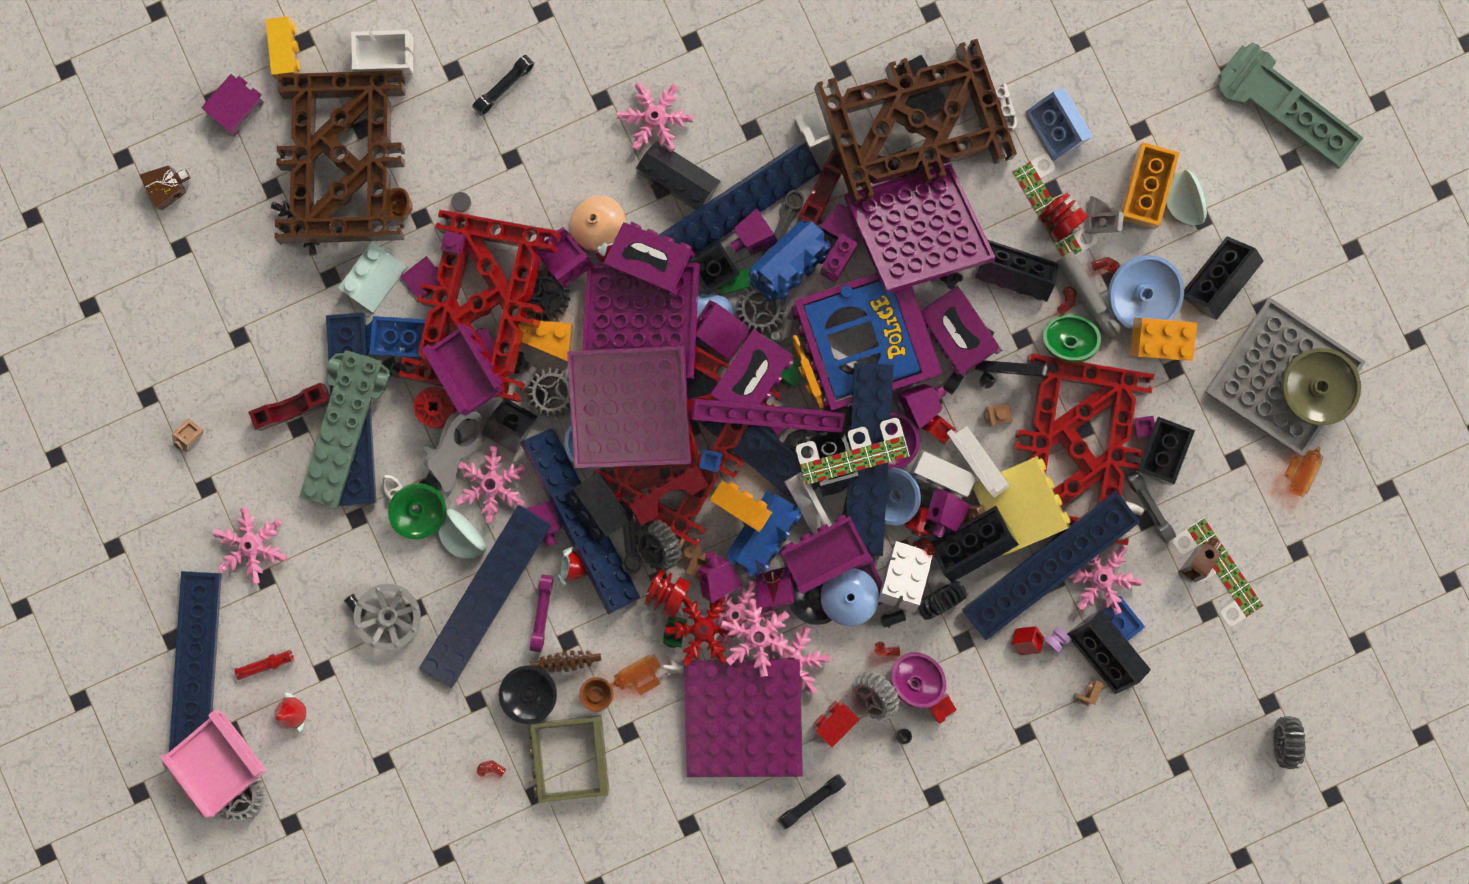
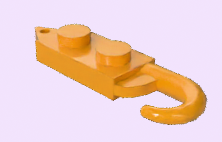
M793 335V346L801 365L798 367L802 378L806 377L808 384L805 387L808 395H813L821 409L824 407L821 398L822 393L798 336Z

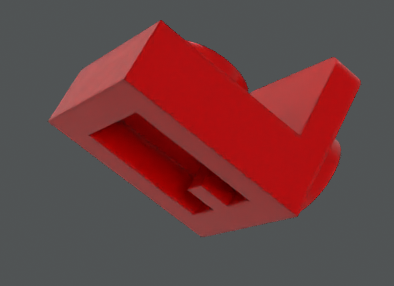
M936 415L922 427L924 431L929 432L944 445L950 438L947 432L951 429L953 431L956 430L939 415Z
M919 507L917 514L907 522L905 528L912 530V535L920 538L923 535H931V532L924 530V526L928 521L926 517L928 510Z

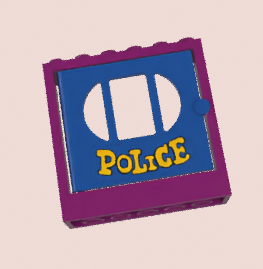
M874 273L794 300L791 307L794 320L798 319L797 330L800 338L804 337V351L806 356L810 355L811 357L810 365L813 373L817 375L818 379L816 381L824 396L822 401L825 410L838 411L852 406V397L835 401V399L838 400L852 395L853 375L843 372L839 369V366L877 353L881 354L877 364L894 365L893 381L922 372L893 382L892 392L936 378L942 374L912 286L886 294L878 274ZM854 307L867 314L865 317L825 329L828 318L841 308ZM866 322H871L879 346L836 361L827 336Z

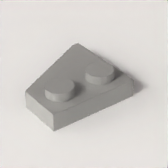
M1090 196L1086 232L1089 234L1122 232L1124 213L1104 201Z

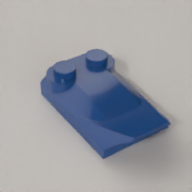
M373 316V320L366 326L367 348L370 354L422 359L418 351L426 319Z

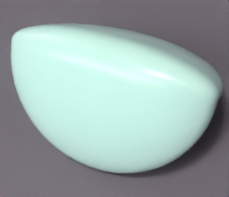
M1190 170L1178 173L1173 177L1166 202L1170 213L1184 224H1203L1206 220L1207 207L1202 187Z
M447 509L446 518L439 529V536L444 547L450 553L460 558H474L483 554L487 547L477 529L462 514L454 509Z

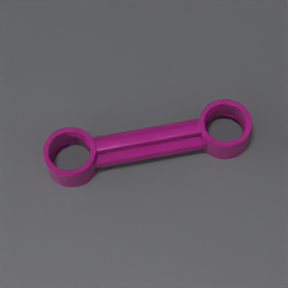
M542 574L540 578L530 651L542 653L554 576Z

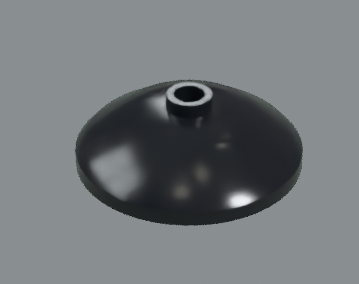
M794 580V604H790V608L800 620L812 625H822L832 621L824 612L820 596L823 584L801 594ZM813 592L819 593L817 599L812 597Z
M525 665L513 669L504 677L499 688V702L502 710L510 719L521 724H534L542 721L552 712L557 701V688L554 680L545 670L536 666ZM527 690H532L533 696H528Z

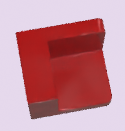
M1036 626L1016 628L1012 645L1020 655L1041 653L1045 637Z
M947 693L936 705L929 708L939 724L957 710Z

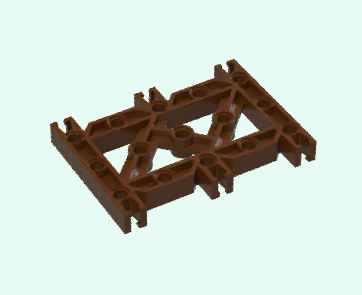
M978 39L971 40L968 46V50H971V57L968 56L965 49V42L960 43L955 50L958 59L921 68L914 77L907 58L902 59L899 65H896V62L893 61L885 69L888 79L885 78L848 88L843 97L841 96L836 78L828 79L827 88H830L831 92L828 96L822 87L823 82H817L814 91L831 137L852 205L858 204L861 199L864 202L872 199L874 192L871 183L876 184L912 174L917 166L925 185L931 183L933 175H930L929 167H933L937 176L936 181L942 180L946 175L943 164L982 154L987 147L994 164L1000 163L1004 158L1005 161L1012 160L1017 155ZM970 64L976 65L977 69H973ZM895 65L897 69H901V76L897 75V72L894 68ZM935 73L940 74L942 79L937 78ZM900 83H904L907 89L902 88ZM954 84L935 121L927 117L922 110L912 109L905 105L909 96ZM864 93H869L872 98H866ZM971 95L982 130L948 139ZM982 99L988 100L989 105L985 104ZM828 103H834L836 108H830ZM883 104L859 149L848 113ZM947 109H952L954 114H950ZM912 118L917 119L919 124H914ZM895 122L904 126L909 133H917L926 138L922 147L877 159ZM876 128L883 130L884 134L877 133ZM995 134H998L1001 140L996 139ZM840 138L846 139L848 144H842ZM959 144L965 145L966 150H962ZM1001 146L1004 148L1007 157H1005V154H1001ZM924 154H928L931 160L925 159ZM888 164H893L896 170L889 169ZM852 174H857L860 180H854ZM858 187H862L866 197L863 198L862 195H858Z
M403 71L279 74L278 80L283 86L294 85L291 88L278 87V92L283 99H292L291 138L296 145L277 146V152L281 158H276V165L281 171H291L290 212L296 219H275L276 228L280 231L290 229L291 232L286 234L275 233L274 238L279 244L404 240V234L401 231V228H404L402 217L389 216L391 175L386 169L405 167V160L401 155L389 157L390 154L394 153L405 154V148L401 142L391 143V102L388 96H406V90L403 84H406V77ZM379 82H384L381 86H376ZM399 82V85H390V83ZM341 83H346L345 86L339 87ZM308 84L307 87L301 88L302 85ZM352 97L341 108L333 110L330 119L315 132L316 98ZM368 110V153L359 161L337 138L341 134L349 132L353 127V123ZM379 117H384L382 121L376 122ZM345 118L344 122L338 123L340 119ZM307 119L306 123L300 124L302 120ZM323 153L345 175L339 181L333 182L329 186V191L314 204L315 159ZM383 153L382 157L375 158L377 154ZM345 154L342 159H337L339 155ZM307 155L304 160H299L301 156ZM285 156H292L291 160L281 161V159H285ZM367 182V217L330 218L342 205L348 204L352 199V195ZM383 189L381 194L375 195L377 190ZM344 190L341 196H337L339 191ZM301 192H306L303 197H298ZM400 225L397 231H389L388 229L390 226ZM377 226H382L380 231L374 232ZM339 227H344L342 232L336 233ZM305 228L302 234H298L299 229Z

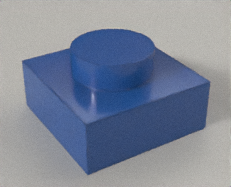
M703 449L699 468L718 472L723 453Z

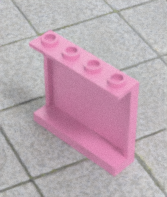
M220 710L211 712L208 715L210 718L168 754L160 756L163 760V766L172 772L175 776L174 781L184 788L186 797L195 803L197 812L205 818L214 817L267 772L263 764Z

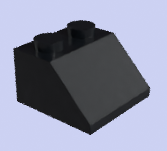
M718 239L695 252L694 258L690 257L687 262L700 265L699 282L707 294L740 275Z
M503 399L487 419L482 435L516 453L521 446L520 442L526 439L538 416L510 400Z

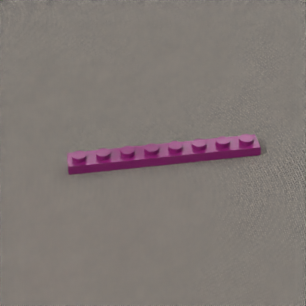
M693 399L691 419L841 433L845 413L702 399Z

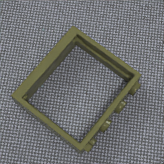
M602 715L531 724V728H528L529 740L532 739L533 747H530V757L534 759L535 767H532L533 779L536 778L537 786H534L535 798H538V803L609 795ZM593 723L600 788L546 794L539 729Z

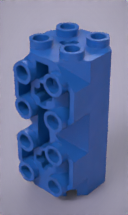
M801 220L750 267L748 274L750 277L748 280L749 284L754 289H758L767 301L772 299L784 301L792 288L796 289L800 286L803 275L809 277L815 271V267L818 264H823L828 256L826 254L831 247L829 241L825 242L823 239L825 237L824 232L812 221L805 223V220Z
M767 489L761 500L768 504L766 508L772 514L761 531L758 532L745 524L726 553L729 556L728 561L736 566L738 563L745 566L744 571L751 576H754L755 573L759 575L760 572L765 574L770 566L767 563L771 556L775 558L781 549L778 547V544L781 540L786 541L791 533L788 530L791 524L796 525L802 516L799 514L800 509L796 508V510H793L794 505L776 493L771 496V490Z

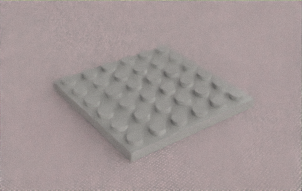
M1269 297L1205 393L1300 457H1303L1323 426L1305 423L1295 417L1287 408L1281 391L1282 377L1286 367L1299 354L1315 348H1328L1342 353L1350 359L1358 373L1366 361Z

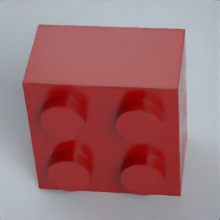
M835 700L828 707L829 712L825 716L821 714L814 721L815 731L832 748L860 720L842 700L839 702Z

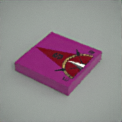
M788 566L767 571L765 574H756V609L761 607V611L794 604V578Z

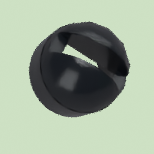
M395 362L390 367L391 374L395 378H401L399 373L394 370L395 367L399 371L406 373V367L402 365V362Z
M984 372L979 380L981 386L985 385V389L991 388L996 382V378L987 372Z
M900 729L896 733V740L900 744H908L912 740V734L908 729ZM900 733L902 734V736H903L905 739H907L906 741H904V740L899 736Z

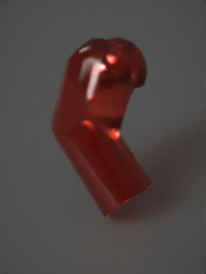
M927 537L920 538L912 543L913 547L925 550L927 555H933L936 552L935 547Z
M884 642L875 643L874 652L885 657L900 656V646L885 647Z

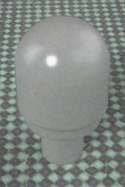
M532 365L528 372L524 371L518 379L525 383L524 391H528L527 386H533L530 380L533 379L535 381L536 379L534 374L538 369Z

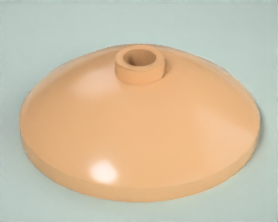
M606 196L590 197L581 202L572 214L570 220L572 237L584 249L598 251L597 247L602 246L603 243L611 244L614 242L623 222L626 223L624 211L612 198Z

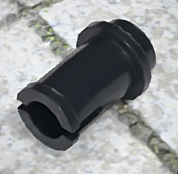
M352 594L344 602L350 608L354 617V610L358 599L355 597V594ZM362 609L361 618L367 614L365 609Z
M901 609L888 615L883 614L880 620L883 627L889 629L894 624L906 621V617Z

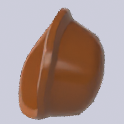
M403 188L390 189L389 216H401L402 219L408 217L413 209L408 192Z
M599 677L587 679L582 684L579 692L583 706L594 712L606 709L612 702L614 695L611 684Z

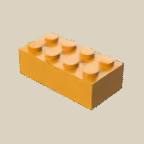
M1144 142L1137 147L1120 210L1124 213L1123 221L1153 230L1160 226L1180 152Z

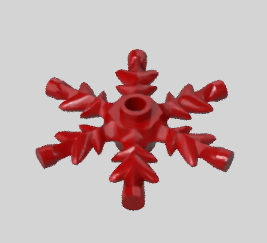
M686 595L682 602L687 608H682V611L690 614L687 618L694 619V625L689 627L687 623H684L683 626L675 622L676 627H665V634H676L675 639L680 638L684 634L685 638L689 634L694 635V641L688 642L691 646L683 650L684 653H687L682 661L686 665H690L693 656L696 660L698 659V649L702 651L700 645L702 642L708 643L707 651L711 649V659H714L716 656L720 665L727 662L722 654L726 649L718 645L721 643L720 641L714 640L715 634L719 633L724 638V634L727 635L730 632L720 628L721 624L719 626L714 624V619L720 617L717 614L725 610V607H721L726 597H721L715 603L710 602V610L706 609L708 616L702 618L700 617L701 609L697 611V601L695 600L692 604L689 596ZM702 626L707 627L706 633H701L700 628Z

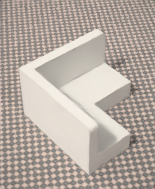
M815 111L805 116L802 113L795 116V122L800 134L812 154L831 146V137L826 135Z

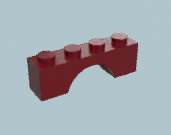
M833 149L798 216V222L801 220H805V223L812 221L817 225L842 175Z
M318 383L303 389L293 397L280 402L266 404L248 413L255 430L263 431L327 405L330 395L326 385Z
M691 465L681 470L682 475L678 477L672 475L664 480L665 485L660 488L656 485L647 490L649 494L642 498L639 495L630 500L632 504L629 505V508L640 526L658 516V503L665 493L678 490L692 496L709 486L697 466L693 468Z

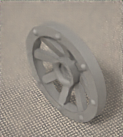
M381 584L369 589L360 597L354 610V626L358 635L366 644L380 650H393L407 644L418 631L421 620L420 607L415 597L407 589L394 584ZM382 591L396 592L390 607L387 606ZM377 594L382 609L369 605L366 601L372 595ZM401 596L405 597L411 605L395 610ZM362 609L378 615L373 619L361 622ZM413 612L412 625L398 618L400 615ZM386 613L391 614L390 620L385 618ZM380 623L377 632L371 638L364 628ZM394 623L409 631L400 640L397 638ZM385 627L389 629L392 639L391 643L379 642Z

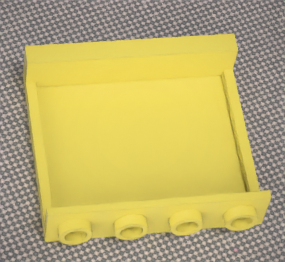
M1038 456L1000 472L1010 487L995 498L988 492L981 481L974 483L972 486L980 505H983L985 511L994 506L998 507L1019 543L1018 546L1004 553L1003 556L1069 528L1070 518L1067 512L1063 513L1060 505H1063L1060 496L1054 494L1052 489L1055 487L1050 476H1046L1044 472L1046 469L1045 463Z

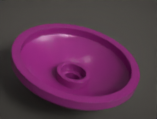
M891 412V419L897 418L900 421L910 455L906 458L888 462V468L900 469L908 465L916 457L920 447V435L916 425L908 417L900 413ZM890 423V435H894L897 433L898 427L895 423Z
M917 652L907 653L901 656L891 669V685L895 686L894 690L899 693L898 698L905 704L918 709H926L936 705L943 698L946 691V677L941 666L930 656Z

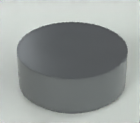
M458 192L452 197L451 202L455 210L465 212L471 207V199L466 193Z

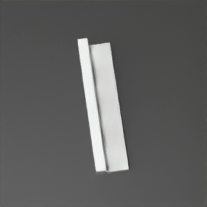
M967 426L958 433H955L952 429L947 432L980 481L994 498L1010 487Z
M800 472L784 481L812 535L818 533L817 528L825 524L828 527L832 526L811 485L805 484L803 473Z

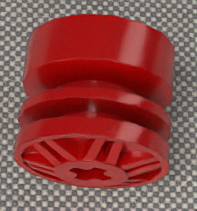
M1068 192L1049 203L1037 218L1039 222L1046 217L1049 219L1043 225L1044 228L1052 224L1055 226L1050 235L1057 243L1089 217L1081 207L1075 211L1071 210V207L1076 202L1075 200L1068 204L1065 203L1071 196Z
M435 386L422 390L415 398L413 406L417 419L424 425L436 429L444 428L450 415L457 411L446 390ZM433 403H434V404H438V405H437V408H438L437 411L432 410V409H433V406H432Z
M660 569L659 573L652 579L646 592L644 605L649 607L652 600H655L653 610H656L660 604H663L662 614L674 619L691 582L679 577L675 584L671 583L673 573L670 572L665 580L663 576L666 570Z

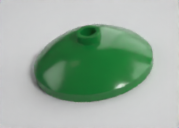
M1064 314L1057 316L1047 323L1043 331V344L1047 351L1055 358L1065 362L1078 363L1092 358L1100 348L1101 335L1098 328L1089 319L1079 315Z
M420 483L407 485L392 497L388 506V519L392 528L405 538H427L437 532L444 523L447 513L446 503L440 492L430 485ZM414 505H418L417 509H412Z

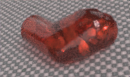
M1104 257L1091 262L1094 271L1104 268L1115 273L1120 267L1119 262L1110 257Z
M1070 286L1063 289L1065 301L1057 307V311L1061 315H1064L1071 309L1076 302V291Z
M489 760L480 763L476 772L481 777L491 772L502 777L507 769L497 762Z

